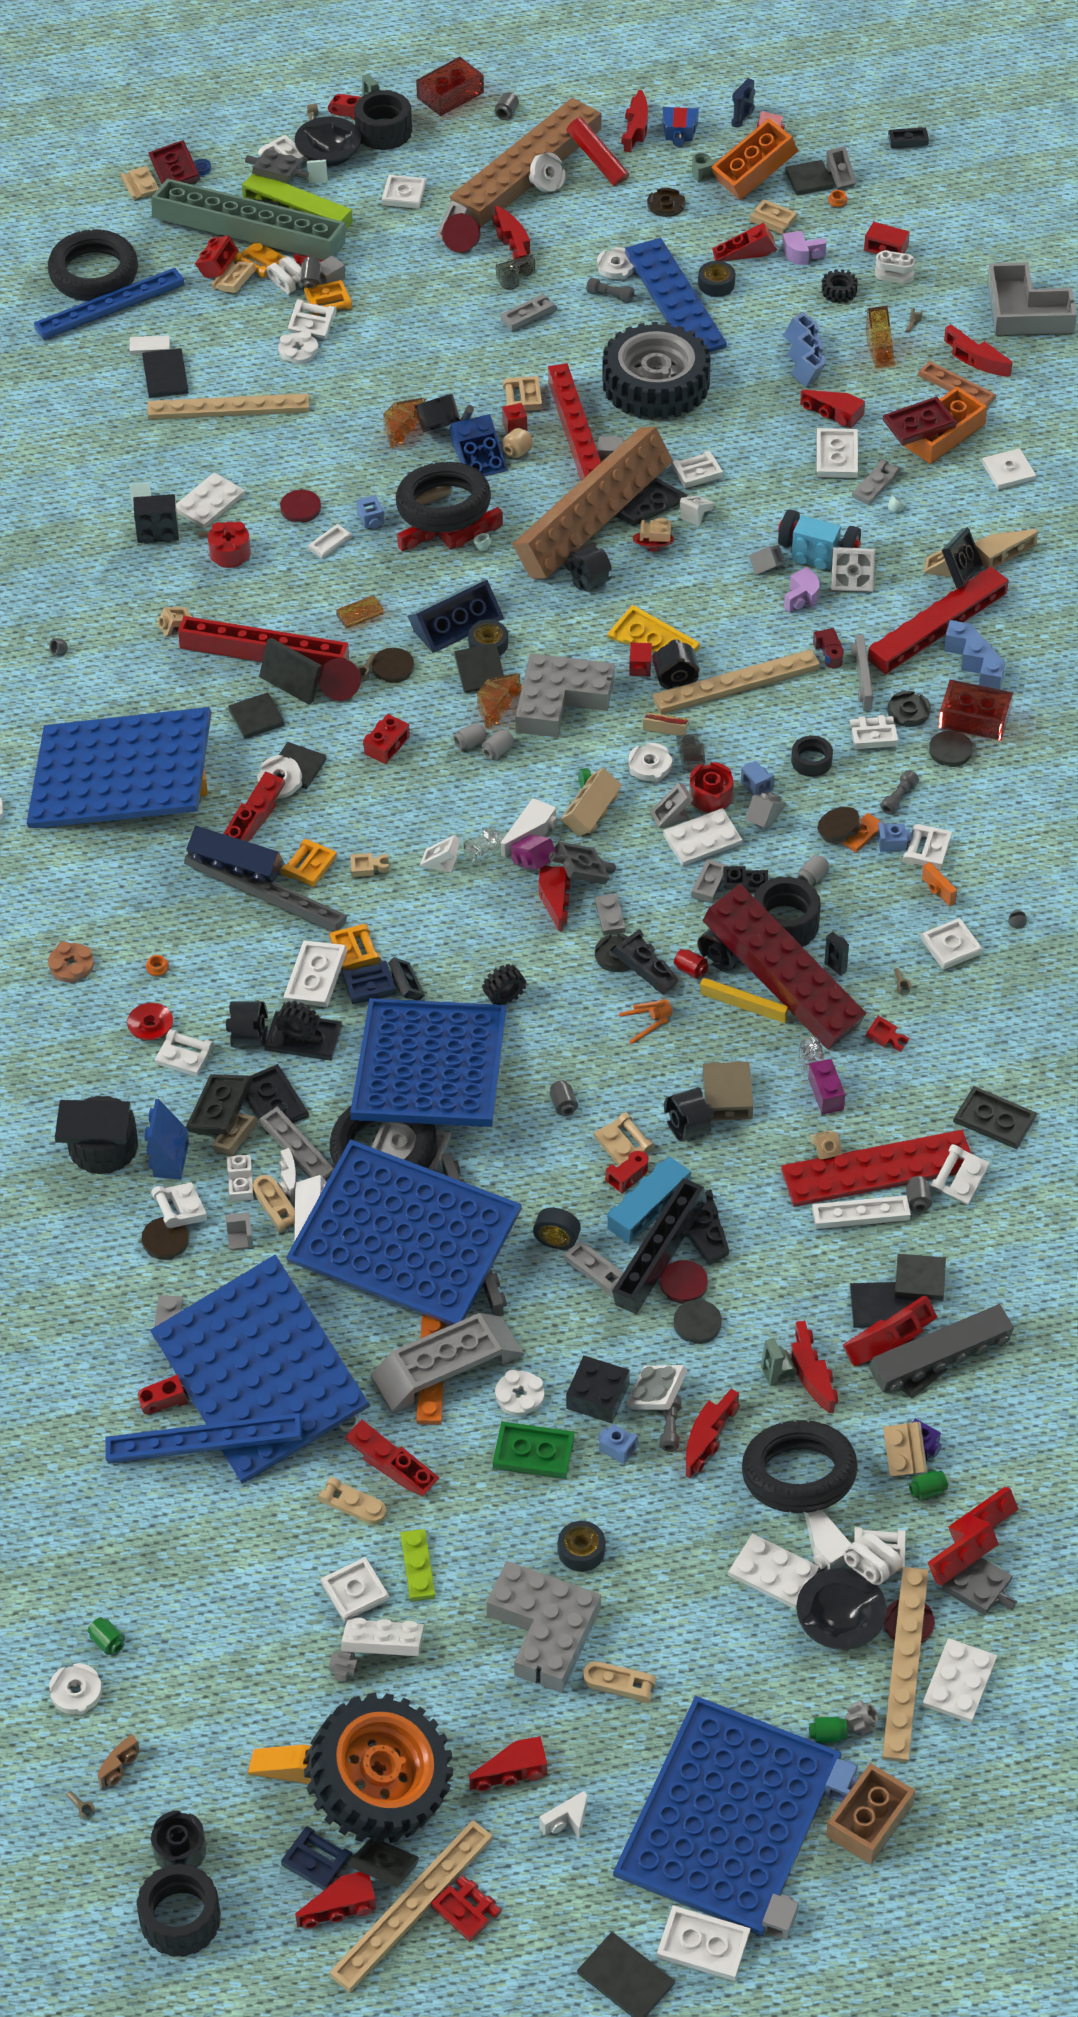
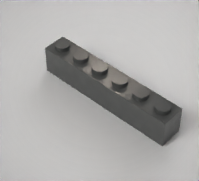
M998 1304L873 1357L869 1369L882 1392L890 1389L891 1391H896L904 1385V1382L906 1383L911 1380L917 1382L931 1371H934V1373L945 1369L948 1364L953 1362L959 1364L965 1361L973 1353L980 1355L986 1352L989 1346L994 1344L1001 1346L1010 1340L1014 1327L1002 1306Z

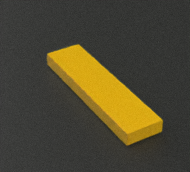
M703 978L700 983L701 995L782 1023H786L788 1019V1007L786 1005L707 978Z

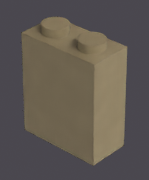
M749 1062L703 1063L704 1100L706 1104L712 1106L714 1111V1117L711 1118V1121L753 1119V1096Z

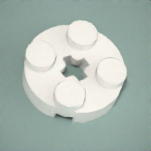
M553 153L535 156L530 167V182L542 192H552L562 187L565 181V169L562 170L561 159ZM547 168H548V173H550V176H547V175H546V169H547Z
M614 247L606 253L604 250L597 258L598 272L606 278L625 280L635 272L634 266L625 255V248Z
M309 331L282 335L278 345L279 355L283 360L290 361L292 364H304L310 362L318 353V342L311 336Z
M646 743V746L641 748L637 746L629 754V772L638 779L659 783L662 781V778L670 773L672 757L669 755L666 747L657 743ZM650 760L654 761L653 764H648L646 762H650Z
M277 755L270 757L261 765L262 769L257 777L258 782L265 771L276 776L278 773L285 775L283 778L285 785L276 799L289 797L302 786V773L294 759Z
M509 1370L496 1385V1401L503 1412L516 1417L526 1416V1414L535 1412L542 1406L544 1401L543 1382L541 1378L532 1373ZM524 1390L526 1396L521 1395L520 1398H517L515 1391Z
M80 1663L73 1664V1667L59 1669L53 1675L49 1685L51 1701L58 1710L66 1714L83 1715L87 1713L88 1710L95 1707L102 1695V1685L97 1672L92 1667ZM81 1685V1691L78 1693H72L69 1689L70 1687Z

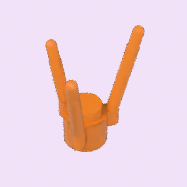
M662 999L656 1002L637 1004L633 1006L634 1010L619 1013V1016L622 1017L649 1011L652 1019L658 1020L629 1041L630 1044H633L660 1025L668 1023L667 1017L672 1016V1007L667 999Z

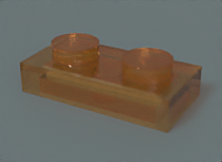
M374 595L336 609V615L346 629L384 614L383 607Z

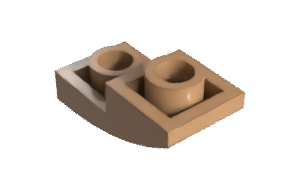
M132 1734L124 1739L102 1764L97 1774L99 1785L102 1789L108 1785L111 1787L119 1783L124 1775L122 1764H130L140 1753L138 1741Z

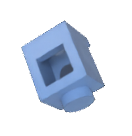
M376 495L356 500L357 515L360 517L364 528L377 529L381 524H384V511ZM372 505L373 508L365 510L364 507Z
M757 761L747 763L741 767V783L752 795H761L762 792L768 793L773 790L774 775L772 773L768 774L767 770L761 767Z
M878 822L877 837L880 852L903 851L907 849V843L911 842L910 829H905V823L883 825V822Z
M612 1424L609 1429L603 1428L598 1436L599 1451L622 1464L627 1462L638 1447V1435L635 1433L631 1434L615 1424Z
M837 1759L825 1785L824 1796L842 1803L859 1779L856 1777L858 1766L851 1761Z

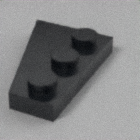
M655 478L617 513V518L635 526L641 523L642 520H647L679 505L681 498L687 497V494Z
M638 929L619 943L612 953L664 996L677 985L679 980L665 961L657 958L654 954L655 948L651 943L647 944L642 938L644 934Z
M711 1189L705 1192L707 1202L686 1234L708 1265L729 1255V1247L719 1220L718 1210L715 1206Z

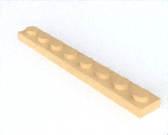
M309 393L148 401V419L309 412Z
M812 649L655 693L653 694V701L659 713L665 714L820 669V663Z
M903 1567L882 1760L905 1763L909 1761L928 1579L927 1569Z
M472 1820L329 1972L330 1977L351 1993L431 1907V1903L447 1887L452 1885L493 1841V1835Z

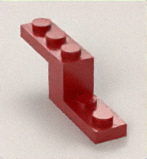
M496 507L486 512L472 525L456 531L452 530L451 532H427L412 526L397 533L398 548L402 552L407 549H413L417 544L426 540L430 541L436 535L439 536L450 550L462 547L466 542L474 539L479 534L499 529L503 525V512L499 507Z
M1003 1487L948 1526L954 1544L927 1562L935 1583L942 1586L999 1545L993 1528L1019 1510L1010 1488Z

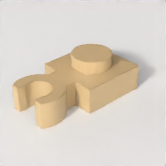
M372 853L350 855L352 877L374 876V871L381 873L389 872V864H383L389 863L388 855L386 854L379 855L377 858H373Z

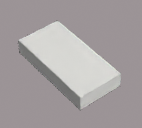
M169 335L130 337V355L170 350Z
M337 524L310 543L308 549L321 559H324L352 538V534Z

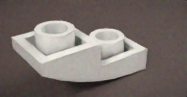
M287 1148L280 1151L282 1161L279 1162L282 1182H279V1186L292 1202L295 1201L297 1177L292 1153Z
M237 1155L227 1157L230 1202L254 1200L251 1156Z

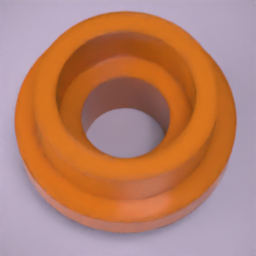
M834 190L828 197V202L831 206L843 207L847 204L848 198L842 190Z
M153 955L146 963V970L152 976L164 975L169 969L168 961L162 955Z

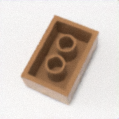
M870 1763L827 1822L826 1837L871 1865L913 1806L915 1790Z

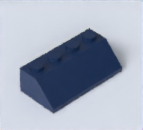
M487 579L477 581L407 615L415 634L432 653L468 636L469 629L478 621H499L504 618Z
M196 825L186 848L191 859L196 862L203 863V861H208L215 868L222 870L224 867L233 869V873L240 876H245V874L252 875L253 879L265 883L266 880L273 882L285 864L278 851Z

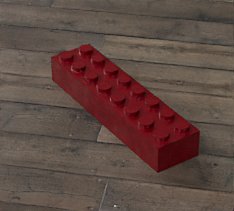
M741 884L708 908L702 921L780 1002L788 1007V1010L825 1048L831 1049L860 1025L867 1013Z

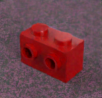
M873 221L865 235L864 251L878 254L881 251L905 254L909 247L910 231Z
M229 235L219 238L213 237L208 241L204 251L199 254L200 257L195 265L205 278L221 276L239 250Z
M387 714L382 720L377 722L374 730L364 737V754L387 764L409 739V724Z

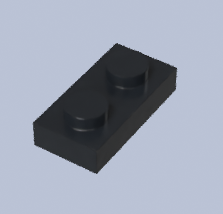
M926 127L888 130L891 148L928 146L929 144Z
M832 931L826 936L824 964L842 976L847 972L849 944L843 937H839Z
M393 957L388 964L391 968L392 976L396 979L400 988L401 995L405 998L421 1000L425 995L410 962Z

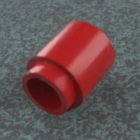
M689 949L679 950L674 958V965L677 966V969L695 979H698L699 976L703 977L708 971L707 959Z

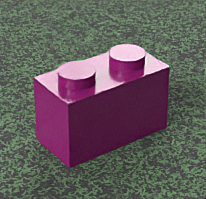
M529 835L509 846L512 852V861L516 865L535 870L552 862L549 859L551 852L557 853L551 838Z
M832 1058L809 1063L808 1080L821 1114L844 1110L845 1092Z

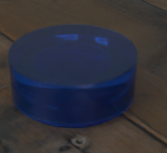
M198 159L194 161L200 176L211 172L209 160Z

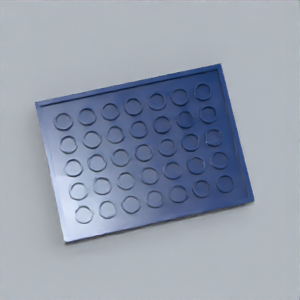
M210 707L44 725L26 823L28 828H45L197 812L212 714Z
M369 998L350 1120L492 1127L506 1019V1005Z
M350 1139L286 1259L287 1262L443 1323L453 1325L466 1318L522 1210V1205Z
M276 1254L150 1330L176 1375L178 1374L182 1385L206 1424L296 1413L301 1414L303 1440L222 1450L241 1483L254 1478L370 1407L369 1402Z
M695 1695L617 1862L613 1876L715 1918L748 1927L750 1932L763 1936L765 1927L762 1926V1921L772 1895L780 1896L824 1797L827 1780L836 1760L841 1758V1752Z

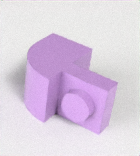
M802 231L783 233L782 248L789 261L799 265H809V259L826 257L825 238L805 241Z
M808 567L790 576L791 591L785 594L784 608L789 613L795 609H801L805 604L812 608L818 602L820 582L817 575Z

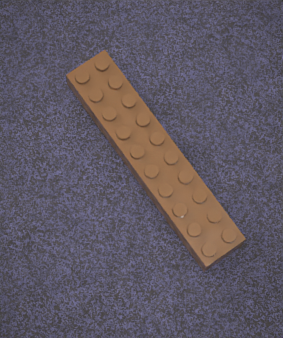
M571 98L451 194L450 203L455 201L471 209L468 215L472 216L481 228L492 219V215H495V206H500L503 209L534 185L530 182L529 175L531 163L535 156L553 153L561 161L565 160L580 147L566 131L569 124L576 118L582 117L596 134L601 130V112Z
M656 427L638 428L512 543L529 577L532 579L548 578L564 563L570 552L579 549L673 462Z

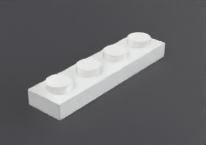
M907 1195L812 1204L815 1229L908 1221L911 1216Z

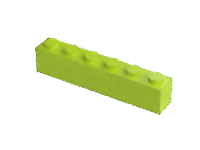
M251 174L242 184L244 198L274 201L280 203L281 207L346 222V230L353 223L352 209L281 181Z

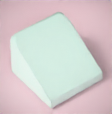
M326 160L307 161L309 183L327 182Z
M150 483L129 485L132 509H134L133 497L151 496Z

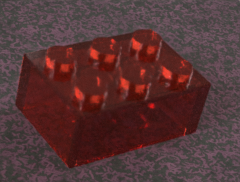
M458 57L417 79V98L441 117L483 94L484 75L463 58Z
M950 679L940 709L938 728L1002 741L1011 712L1013 692Z

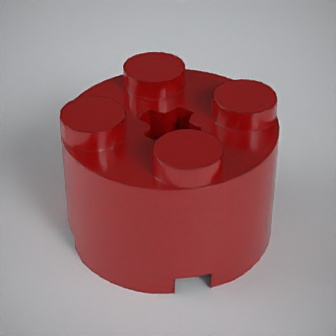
M216 522L212 525V529L208 533L209 555L212 561L224 568H234L242 565L243 562L250 558V537L243 522Z
M710 762V765L705 766L703 764L696 766L690 774L689 794L693 799L690 802L691 805L709 813L721 808L726 809L733 800L734 780L731 770L717 762Z

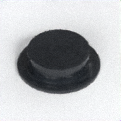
M328 116L312 119L304 123L295 134V146L299 153L308 158L309 161L326 160L327 167L337 166L346 162L358 150L361 144V133L357 126L339 117Z
M830 1569L816 1574L804 1584L797 1599V1617L805 1633L815 1642L832 1649L848 1650L869 1643L880 1633L886 1620L887 1606L880 1588L869 1582L857 1571L850 1569Z

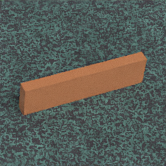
M931 361L918 372L919 377L949 392L958 386L987 407L996 399V394Z

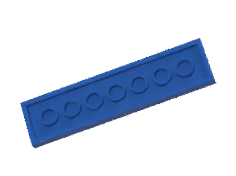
M661 237L625 248V255L634 266L635 271L667 323H671L673 327L682 326L686 332L693 331L695 338L701 337L704 340V345L708 346L709 353L727 347V342Z

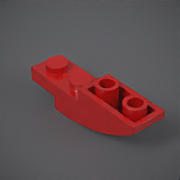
M639 89L636 96L632 97L630 108H627L625 113L627 132L623 133L621 144L624 145V152L629 153L632 152L636 141L644 142L648 129L647 100L643 91Z
M495 206V215H492L493 226H497V238L502 239L503 245H508L510 251L513 250L512 258L514 264L517 263L519 269H526L527 255L530 254L528 234L513 215L500 206Z
M952 324L945 327L944 341L953 347L952 355L978 370L998 376H1011L1013 362L1008 357H1005L985 341L977 344Z
M265 771L246 804L241 803L223 834L249 842L276 807L275 800L284 787L285 780Z
M922 1296L886 1321L879 1320L842 1346L851 1364L857 1366L924 1332L923 1327L938 1317L929 1298Z
M797 1321L795 1324L797 1343H791L790 1357L797 1369L798 1378L810 1396L828 1413H834L835 1404H838L837 1390L832 1389L831 1383H833L831 1368L827 1369L825 1360H818L817 1350H812L811 1344L814 1343L813 1333L811 1329H807L806 1321Z
M732 1388L717 1405L708 1400L696 1418L687 1443L686 1477L691 1478L694 1473H700L705 1465L706 1458L709 1455L714 1456L720 1446L718 1443L719 1434L724 1429L727 1418L729 1416L734 1417L740 1408L739 1393Z
M363 1419L346 1435L345 1440L364 1455V1461L413 1493L424 1496L440 1478L402 1446L399 1449Z

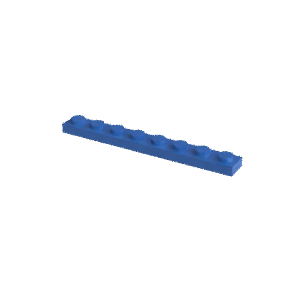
M172 268L34 322V328L44 340L183 286L184 278L176 268Z
M300 1413L107 1436L105 1437L107 1463L303 1440L302 1416Z

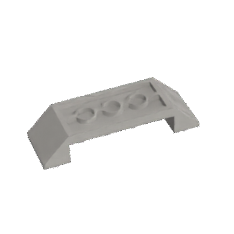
M478 1313L392 1351L371 1373V1378L392 1414L414 1405V1393L495 1357H498L501 1364L504 1365L524 1356V1352L502 1317Z

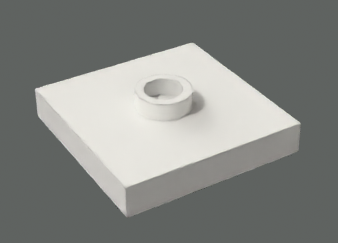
M388 175L382 196V205L420 209L426 187V178Z
M1020 448L982 458V464L998 490L1036 480V474Z
M960 918L921 933L920 936L924 945L943 970L983 953V948Z
M366 1557L321 1578L322 1586L344 1622L390 1600L389 1594Z

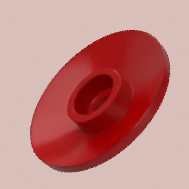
M640 533L633 535V542L647 547L648 551L656 552L659 551L660 547L672 544L674 537L671 535L670 542L649 541V538H643V541H640Z
M159 1003L141 1004L134 1008L127 1018V1026L130 1033L142 1040L159 1039L165 1036L173 1025L171 1011Z

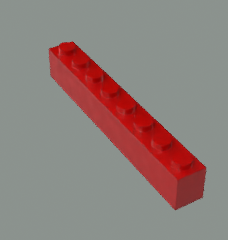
M568 363L548 366V384L580 480H583L601 461Z
M993 567L979 572L976 577L969 580L963 587L949 592L944 598L934 602L929 608L919 612L914 618L904 622L899 628L889 632L878 642L872 643L868 649V661L886 675L946 635L950 620L964 623L1007 594L1009 580Z
M183 616L178 629L180 649L262 662L266 642L268 639L273 638L322 666L335 658H346L349 660V646L347 642Z

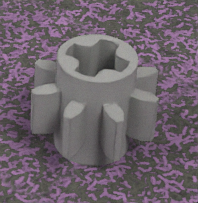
M333 1652L329 1671L334 1672V1679L347 1682L349 1676H356L360 1659L355 1657L354 1652Z
M860 1700L851 1704L850 1708H847L848 1713H846L845 1719L852 1731L856 1732L859 1730L861 1735H864L876 1727L875 1723L878 1721V1714L872 1704L864 1705L863 1701Z

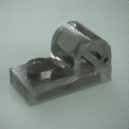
M533 255L496 264V279L505 290L517 289L519 287V277H528L535 273V258Z
M698 733L676 736L683 774L691 773L700 764L705 766L703 743L699 742Z

